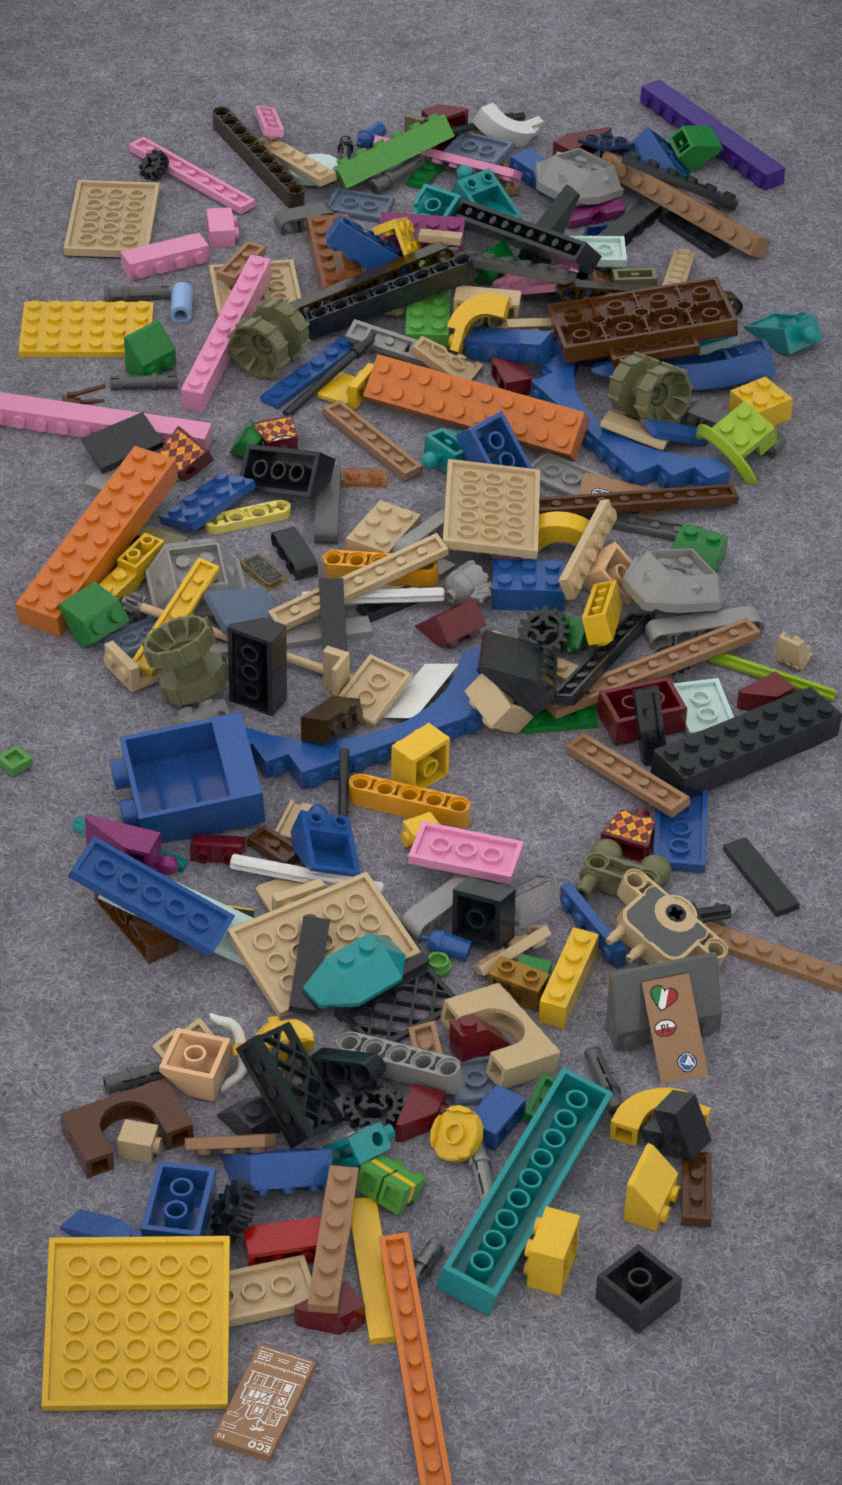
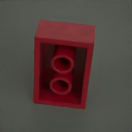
M670 677L599 691L598 715L615 745L638 741L632 690L658 686L665 735L685 731L687 707Z

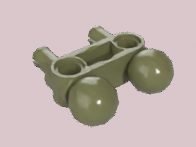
M601 839L592 845L590 853L585 856L584 866L579 874L581 881L576 890L586 901L594 890L618 897L617 889L624 874L629 869L642 871L661 887L670 879L672 872L671 864L660 854L646 856L640 862V865L623 860L622 849L618 843L612 839Z

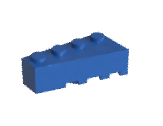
M340 214L325 234L326 243L329 248L334 251L339 250L343 252L346 258L352 262L358 261L363 264L362 266L367 271L404 256L402 249H398L393 241L387 239L384 242L378 235L375 236L371 230L364 232V228L360 224ZM403 267L400 270L399 274L404 273L406 271V267ZM387 275L382 276L381 279L385 280Z

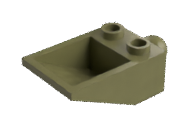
M652 266L607 267L611 282L657 286L658 278L656 270Z

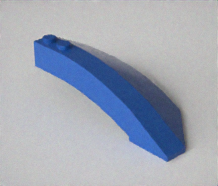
M765 338L735 345L730 348L719 349L708 355H699L697 353L661 359L659 363L661 365L663 361L687 370L690 383L694 385L691 390L715 389L733 385L740 387L750 383L752 380L763 377L772 379V375L777 374L771 349ZM609 357L606 358V361L591 364L593 373L605 377L612 375L616 367L612 366Z

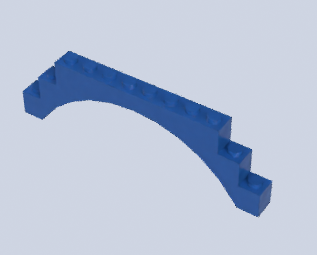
M557 340L554 341L556 351L545 364H540L539 378L531 381L530 397L585 412L590 421L582 441L583 446L586 449L589 448L598 460L605 462L612 472H616L622 477L624 482L645 486L658 481L659 485L665 488L685 487L690 484L694 486L729 484L730 469L717 458L683 456L658 451L637 444L613 431L601 427V422L584 406L576 391L574 377L582 361L565 363Z
M481 646L462 652L456 675L445 692L429 707L409 720L385 730L358 737L336 739L328 745L269 735L245 727L256 766L265 778L280 776L284 772L289 771L300 788L305 789L317 787L321 783L332 779H339V750L342 748L349 749L350 774L361 772L377 764L387 763L391 760L392 745L427 723H430L450 737V741L466 734L476 733L482 729V715L470 705V698L465 693V690L481 674L478 670Z

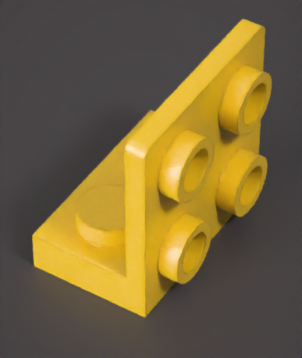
M407 217L393 219L372 228L375 236L382 235L385 238L397 235L404 256L421 249L418 240H415L413 234V223Z
M368 363L363 370L359 371L356 377L340 372L317 393V397L332 403L342 400L350 408L357 410L366 399L363 394L374 364Z

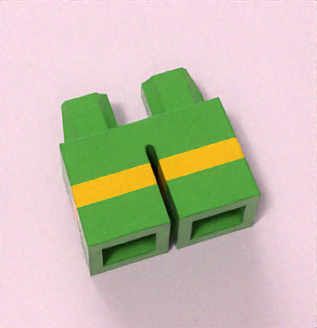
M381 1155L361 1165L356 1190L374 1201L378 1200L377 1203L399 1215L404 1212L407 1203H417L419 1194L423 1191L427 1179L426 1176L419 1172L413 1174L405 1169L404 1163L396 1158L391 1160Z

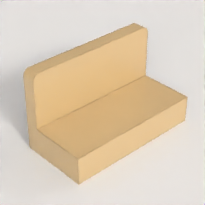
M327 646L323 650V687L331 689L332 696H338L350 681V653Z

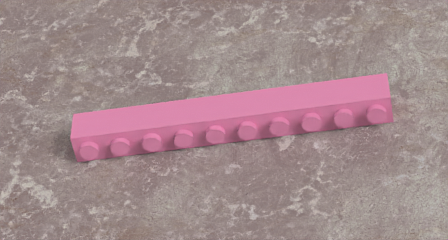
M255 255L249 256L181 388L182 409L204 412L232 357L229 354L231 350L227 335L236 328L235 324L244 316L248 319L256 310V306L259 304L271 280V259Z
M0 392V425L17 429H29L83 438L139 414V412ZM144 413L162 439L163 445L179 425L206 449L209 448L212 441V423Z

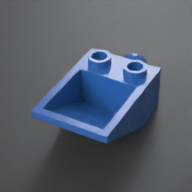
M319 804L313 805L308 811L300 810L290 833L293 849L310 871L351 877L361 874L350 818L328 814L327 809Z

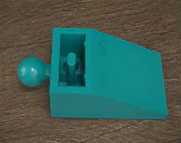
M467 165L458 167L456 176L459 180H457L451 192L461 195L463 199L516 218L522 217L490 168L473 174L472 169Z
M775 312L743 326L744 329L758 339L765 338L769 347L779 354L790 355L822 340L817 315H808L807 312L798 314Z
M440 428L426 434L424 455L422 456L423 466L429 470L437 467L447 474L448 459L468 461L455 435L463 431Z

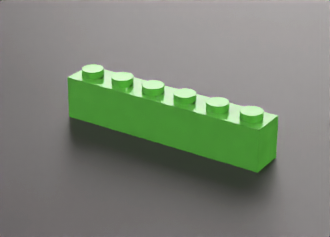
M437 113L426 117L427 122L420 124L418 121L408 126L409 131L402 133L401 130L390 135L392 139L384 142V139L373 143L374 148L366 150V148H362L354 152L355 157L348 159L346 156L336 161L337 165L332 168L336 172V177L342 189L358 184L454 137L445 114L440 116Z

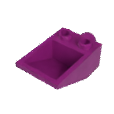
M88 814L85 816L87 846L95 836L163 875L170 876L177 871V859L172 855L162 856L160 832Z

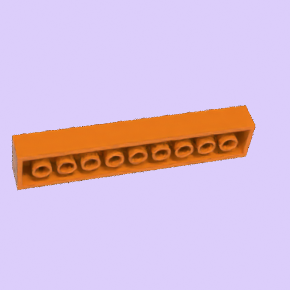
M379 354L376 357L363 394L370 403L464 430L489 416L503 411L521 446L541 452L548 451L573 461L577 459L590 421L586 413Z
M137 446L133 447L15 603L20 623L60 637L69 626L57 604L93 582L100 584L117 563V559L125 552L178 480L176 459Z

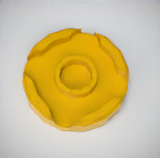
M457 1105L450 1106L445 1109L447 1111L442 1115L439 1114L430 1130V1143L437 1153L436 1155L451 1163H461L471 1158L479 1149L483 1139L481 1118L475 1111Z

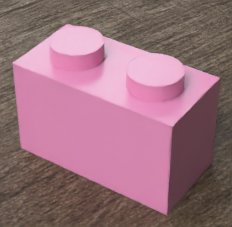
M232 207L207 209L210 248L235 247V240H239V229L237 227V216L232 214Z

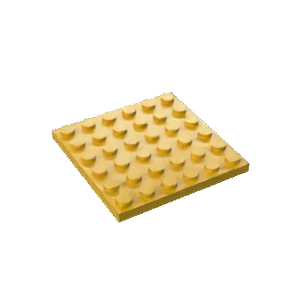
M230 1236L49 1238L42 1411L227 1409Z

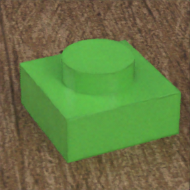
M18 745L0 754V767L12 777L33 766L32 757Z

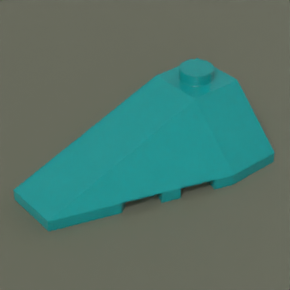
M425 183L415 197L413 214L451 216L462 200L461 195Z

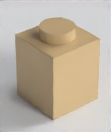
M125 1119L117 1139L118 1158L152 1164L154 1155L161 1153L163 1138L159 1137L158 1125Z

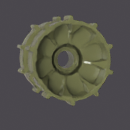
M282 297L271 300L265 298L256 306L257 310L248 319L244 316L235 324L236 328L227 335L231 350L229 354L233 355L235 361L240 366V370H245L258 379L268 377L274 379L282 371L281 368L291 359L295 360L303 352L302 349L311 342L308 329L310 323L305 321L303 315L298 310V306L294 307L284 301Z
M636 351L624 360L620 359L619 365L613 374L609 376V394L606 396L610 399L614 408L613 411L637 421L640 417V423L643 424L647 418L680 424V419L685 414L687 408L691 407L689 403L691 389L694 385L690 383L687 376L688 371L663 361L659 365L660 360Z
M191 614L190 616L176 619L171 618V621L162 624L158 628H153L146 640L141 642L149 667H156L164 671L161 676L157 677V680L160 684L159 690L166 704L170 702L182 707L183 705L197 702L202 703L203 700L215 693L221 692V689L229 680L228 664L224 654L210 652L209 650L217 642L208 617L202 618Z

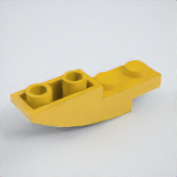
M145 532L117 559V567L99 585L120 600L126 595H131L145 579V571L164 546V540Z

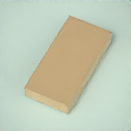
M421 229L418 235V242L431 244L442 242L445 245L460 246L463 233Z

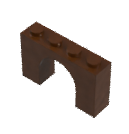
M167 1078L149 1082L140 1087L123 1091L122 1093L60 1114L62 1132L87 1179L114 1169L113 1151L103 1133L108 1126L116 1121L134 1118L158 1125L159 1137L163 1138V1144L167 1150L184 1145L185 1138L194 1137L193 1123Z

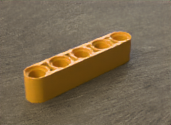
M330 550L323 556L325 575L327 578H340L392 553ZM437 560L385 585L433 587L439 582Z
M355 774L349 779V801L355 806L406 818H413L431 812L440 825L460 829L469 825L470 801L465 797L366 774Z

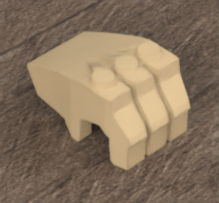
M783 632L778 638L775 656L779 663H784L788 667L791 666L797 671H802L812 658L813 653H810L812 647L808 644L806 645L805 641L799 636L794 635L791 639L786 632Z

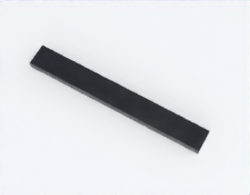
M628 613L617 625L613 641L605 646H597L555 691L551 705L574 706L645 630L646 624L652 620L651 614Z

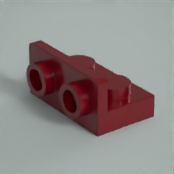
M194 834L193 841L190 843V860L202 864L213 862L230 865L233 854L244 855L246 837Z

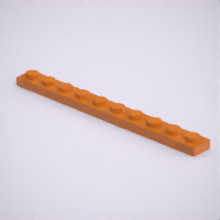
M409 1233L379 1236L419 1484L452 1485Z

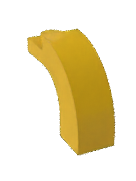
M483 293L464 301L454 311L447 325L450 330L455 331L454 334L451 333L448 346H450V350L453 353L462 355L464 348L463 340L467 337L469 328L477 320L485 317L506 320L512 299L502 294Z
M557 511L540 514L538 552L555 542H566L577 546L589 520L569 512Z
M654 1088L631 1096L619 1106L611 1120L610 1139L636 1147L642 1136L640 1128L655 1114L653 1110L672 1090L688 1091L675 1088ZM699 1104L708 1128L711 1108Z

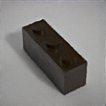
M333 695L300 717L301 741L329 745L361 723L363 710L360 707V699Z

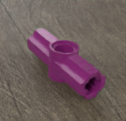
M620 198L600 204H584L582 207L575 208L566 228L591 224V226L596 224L602 225L607 219L620 217L626 210L624 202Z

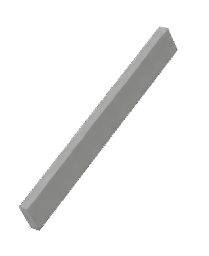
M368 616L345 619L347 640L373 637V629ZM321 622L298 625L286 630L287 649L322 644ZM215 638L217 643L211 646L210 652L223 653L225 658H228V642Z

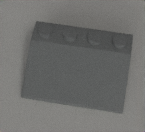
M716 952L610 972L605 1029L615 1051H631L640 1046L653 1045L642 982L689 973L700 1033L710 1035L715 1031H720L722 1008Z

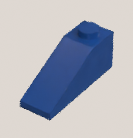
M82 1209L60 1226V1229L71 1237H144L141 1232L121 1219Z

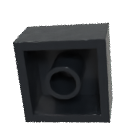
M471 877L466 878L453 888L452 934L471 940L472 943L500 950L514 938L516 889Z
M638 1244L597 1276L595 1299L637 1333H640L680 1301L682 1278Z

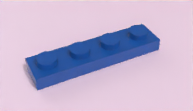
M570 881L560 885L559 904L564 912L569 911L578 929L583 928L585 931L599 934L598 948L601 950V955L605 962H611L616 969L625 966L626 948L618 940L612 945H608L606 938L612 931Z

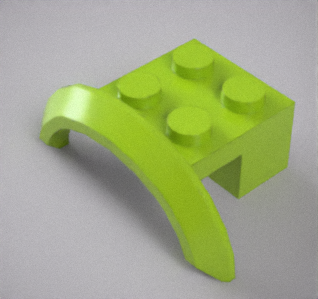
M744 401L712 428L705 424H699L696 428V438L698 440L705 439L719 449L735 466L746 483L758 484L753 471L744 458L754 450L761 456L778 442L776 429L770 422Z

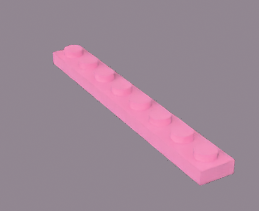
M375 135L373 143L384 139V142H386L390 138ZM431 148L419 153L423 157L422 161L430 158L431 162L443 165V162L449 163V167L458 169L461 165H467L472 169V173H478V171L490 168L494 175L501 176V180L511 183L513 179L521 181L523 175L522 172L512 168Z
M145 137L129 144V151L142 159L146 157V152L151 153L153 149L161 150L169 159L167 173L228 208L232 207V210L239 214H243L256 207V200Z

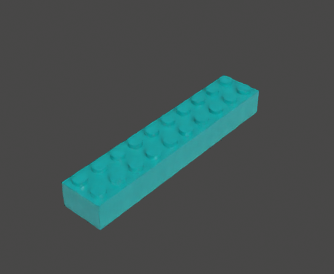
M564 1067L561 1069L445 1263L436 1285L437 1289L489 1316L522 1259L528 1239H533L535 1236L533 1228L536 1218H542L546 1206L552 1207L605 1115L613 1092Z

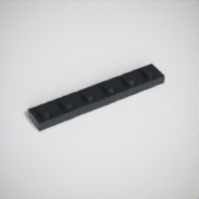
M625 152L621 163L732 210H735L738 205L739 199H736V195L731 192L725 191L722 193L717 191V187L712 184L706 183L703 185L698 183L697 178L687 175V177L679 175V171L668 167V169L660 167V163L655 160L649 159V161L641 159L642 156L636 152Z

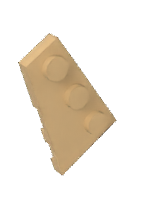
M423 336L420 337L410 350L412 355L432 370L472 380L483 366V364L478 362L472 364L466 361V356L459 353L457 356L447 352L445 346Z
M547 925L529 926L525 929L528 934L524 933L515 936L507 943L509 945L508 948L496 949L472 965L474 971L479 976L486 975L488 977V973L500 956L518 961L520 955L530 947L532 950L541 947L546 943L545 938L551 935Z

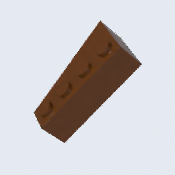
M94 892L95 901L149 964L177 952V941L179 939L131 913L98 899L99 894Z

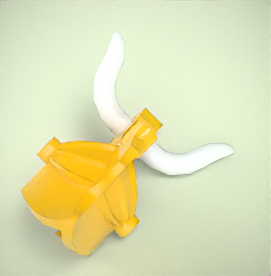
M210 1013L211 1020L217 1025L228 1027L235 1038V1044H231L232 1056L237 1055L238 1067L236 1072L224 1081L221 1087V1091L224 1092L242 1081L247 1073V1069L236 1051L237 1047L246 1042L242 1027L234 1019ZM279 1015L268 1017V1023L256 1034L261 1035L290 1021L308 1054L315 1045L314 1034L309 1026L297 1019L280 1021ZM283 1031L281 1032L280 1041L289 1046V1040ZM265 1042L266 1046L268 1047L271 1053L272 1046ZM279 1050L278 1058L287 1062L288 1054Z

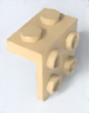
M113 640L104 644L105 655L103 659L106 667L132 693L158 682L157 677L161 676L164 672L163 669H157L152 678L140 673L139 666Z
M278 878L258 885L256 893L268 912H271L325 889V884L321 879L301 883Z

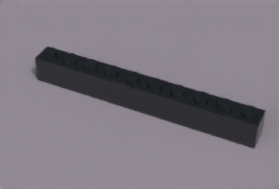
M463 198L451 215L452 217H465V228L497 241L505 239L508 245L587 274L592 273L602 258L587 242Z

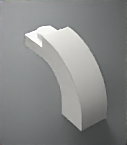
M494 103L481 107L472 120L476 127L486 136L513 142L515 147L528 145L532 138L540 132L539 128L544 122L539 116L527 121L513 120L504 115Z

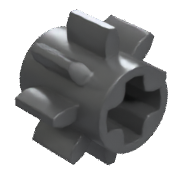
M132 592L131 596L126 595L123 597L121 605L130 621L137 622L139 619L144 620L148 616V614L140 612L143 603L149 604L146 602V596Z

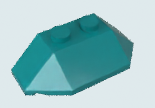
M368 933L326 957L304 985L303 991L319 1008H328V1006H361L402 981L406 955L389 938Z

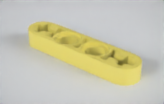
M275 500L224 511L204 524V530L214 535L285 520L291 515V504L286 500ZM255 514H262L263 516H253V515H255Z

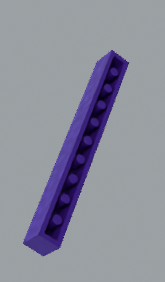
M659 79L641 86L640 102L642 105L647 106L655 114L660 115L667 123H671L678 129L682 126H711L723 147V150L716 157L727 163L730 168H734L743 177L748 178L755 186H759L766 191L784 184V166Z

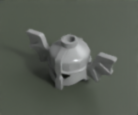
M469 560L453 570L446 579L439 580L437 585L429 588H444L445 599L457 606L472 599H475L476 603H483L487 596L492 595L489 589L493 588L491 582L488 583L487 579L489 576L483 572L482 567L476 565L474 560Z

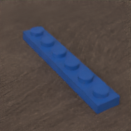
M342 336L260 396V401L278 410L325 375L350 353V349L355 344L346 341V337Z

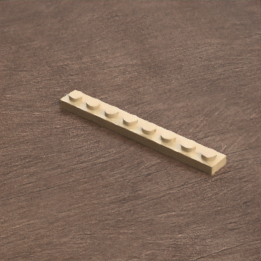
M435 533L340 577L343 578L344 603L449 555V548L443 543L440 536ZM319 588L269 610L270 620L286 625V630L320 615Z

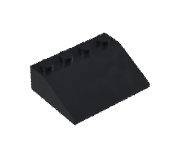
M486 630L482 637L478 670L535 717L554 698L557 656L549 648L544 649L540 644Z

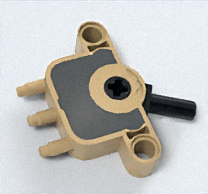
M638 869L626 871L617 889V894L627 906L617 922L616 929L606 938V943L612 945L621 939L632 949L626 956V960L630 963L639 957L648 964L716 952L719 969L728 954V946L703 923L730 919L732 916L730 905L720 904L697 908L695 902L691 903L682 896L669 895Z

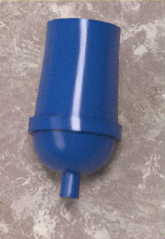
M376 121L371 126L361 130L358 133L357 146L362 148L373 147L375 135L382 137L386 135L385 125Z
M444 929L435 930L429 936L422 934L421 940L427 941L428 949L431 952H443L450 958L467 961L472 947L471 940L448 933Z

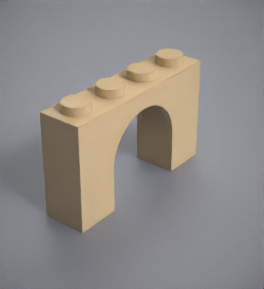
M500 983L444 1000L440 1021L449 1031L450 1021L476 1015L499 1031L509 1034L518 1042L490 1052L485 1073L495 1085L498 1084L508 1089L540 1078L543 1073L548 1075L556 1071L560 1056L557 1046L549 1040L541 1028L533 1022L526 1011L516 1003L510 993Z

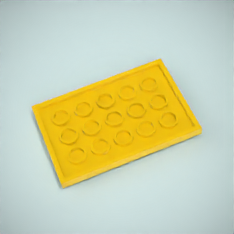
M36 300L24 302L18 350L19 357L125 358L124 337L153 322L154 302H39Z

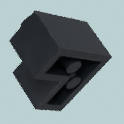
M672 1090L653 1110L655 1114L640 1128L645 1146L649 1143L662 1155L693 1160L712 1140L696 1094Z

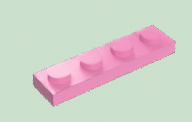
M255 105L254 114L263 135L269 139L283 137L284 128L275 107Z

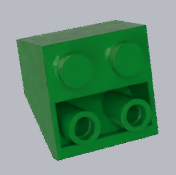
M682 126L668 137L678 160L690 173L700 169L704 163L723 150L711 126Z

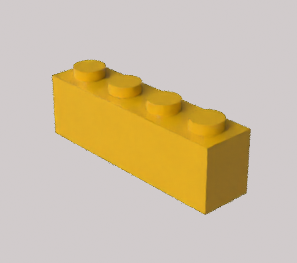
M617 580L593 584L582 616L588 645L605 646L613 641L623 609Z
M573 927L540 999L538 1022L565 1029L597 957L599 934Z

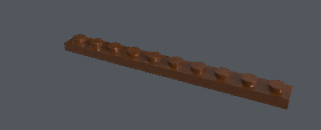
M733 484L539 497V515L560 511L579 516H593L600 500L609 499L616 513H637L651 510L661 511L664 509L728 506L738 504L739 496Z

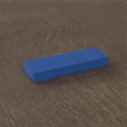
M648 418L644 423V427L653 438L697 446H706L708 444L707 440H698L696 438L697 427Z

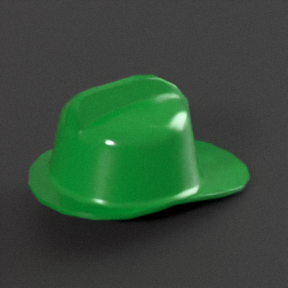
M253 419L249 420L239 432L229 454L233 453L244 459L247 444L259 445L261 443L262 437L253 427Z

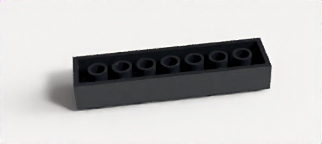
M810 686L654 749L650 773L690 798L702 794L706 789L709 791L838 736L842 713Z

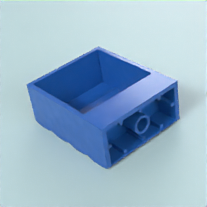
M241 712L120 737L123 757L110 760V767L115 789L130 788L132 798L119 801L124 824L160 832L161 844L174 840L192 839L194 834L220 833L233 828L257 825L266 821L263 792Z

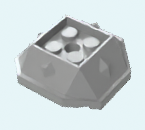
M581 148L563 153L556 152V155L549 159L537 162L534 169L537 181L536 189L555 199L566 184L570 185L580 194L576 206L579 203L586 205L600 204L623 195L624 188L620 185L615 166Z
M213 538L190 539L189 541L165 544L145 571L151 606L163 610L166 608L198 557L220 566V572L207 591L246 588L240 559ZM202 598L193 614L202 618L208 617L209 621L216 620L205 599Z
M662 548L661 550H648L641 556H635L623 577L621 585L645 611L660 610L670 613L719 611L722 607L726 606L728 599L723 593L718 574L693 548L668 550Z

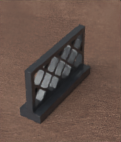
M423 952L404 963L403 978L400 983L361 1006L336 1007L334 1016L340 1022L344 1021L353 1032L369 1036L370 1033L386 1035V1040L398 1043L410 1036L409 1028L404 1031L391 1029L392 1021L408 1023V1027L436 1021L441 1018L443 1006L434 1005L435 996L448 999L456 995L429 966L430 959ZM427 976L434 983V987L418 986V981ZM401 990L413 992L412 1001L396 998V995ZM416 993L431 995V1004L415 1001ZM380 1002L392 1004L391 1012L374 1010L375 1005ZM395 1005L411 1008L410 1016L394 1014ZM414 1008L430 1011L429 1016L425 1019L413 1017ZM357 1015L370 1016L369 1025L357 1023L353 1017ZM373 1017L389 1020L388 1028L372 1026Z
M290 1021L261 1035L258 1034L236 1048L237 1053L291 1149L344 1121L340 1110ZM283 1031L289 1040V1046L280 1041L281 1032ZM265 1042L272 1046L271 1053L268 1047L266 1046ZM279 1050L288 1054L287 1062L278 1058ZM295 1058L301 1061L303 1070L294 1066ZM279 1067L286 1070L285 1078L281 1073ZM293 1075L302 1079L301 1087L292 1083ZM309 1083L315 1086L317 1095L308 1091ZM293 1092L300 1095L299 1103L295 1098ZM307 1100L316 1104L315 1112L306 1108ZM323 1108L328 1110L333 1119L332 1121L322 1116ZM307 1117L314 1120L313 1128L310 1125Z

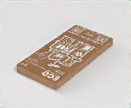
M259 1344L212 1437V1444L271 1462L316 1368V1361Z

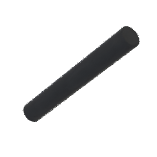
M342 748L339 750L338 815L348 817L349 749Z

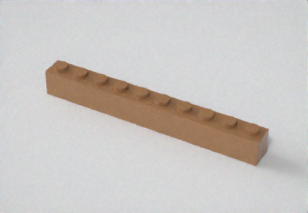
M604 151L601 159L615 166L619 182L744 253L760 259L764 257L772 241L771 239L673 184L621 163L623 156L610 151Z

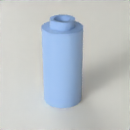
M179 282L172 288L170 318L174 323H188L191 320L193 288L188 283Z

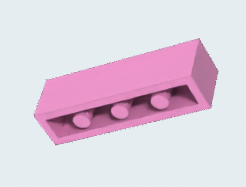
M200 233L121 251V268L131 281L209 262V245Z

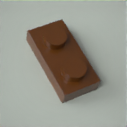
M266 824L247 837V845L271 861L292 865L300 859L293 849L292 842Z

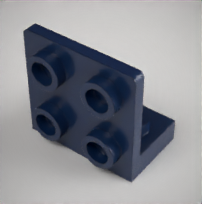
M602 132L599 136L587 134L585 138H578V143L599 149L600 159L604 151L617 153L621 156H624L625 152H634L635 143L627 141L626 137H614L613 133Z

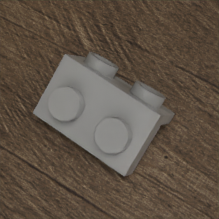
M209 697L203 700L202 703L197 702L198 704L193 707L180 709L177 712L178 715L171 718L170 721L172 726L228 715L230 712L225 699Z

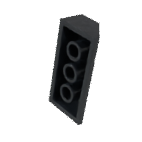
M247 444L240 476L253 479L256 485L253 491L313 498L331 482L336 459L317 451Z
M265 617L231 623L227 626L229 701L273 717L287 700L286 625Z

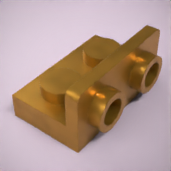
M500 956L488 973V986L500 983L519 1006L538 1012L542 988L548 981L549 974Z

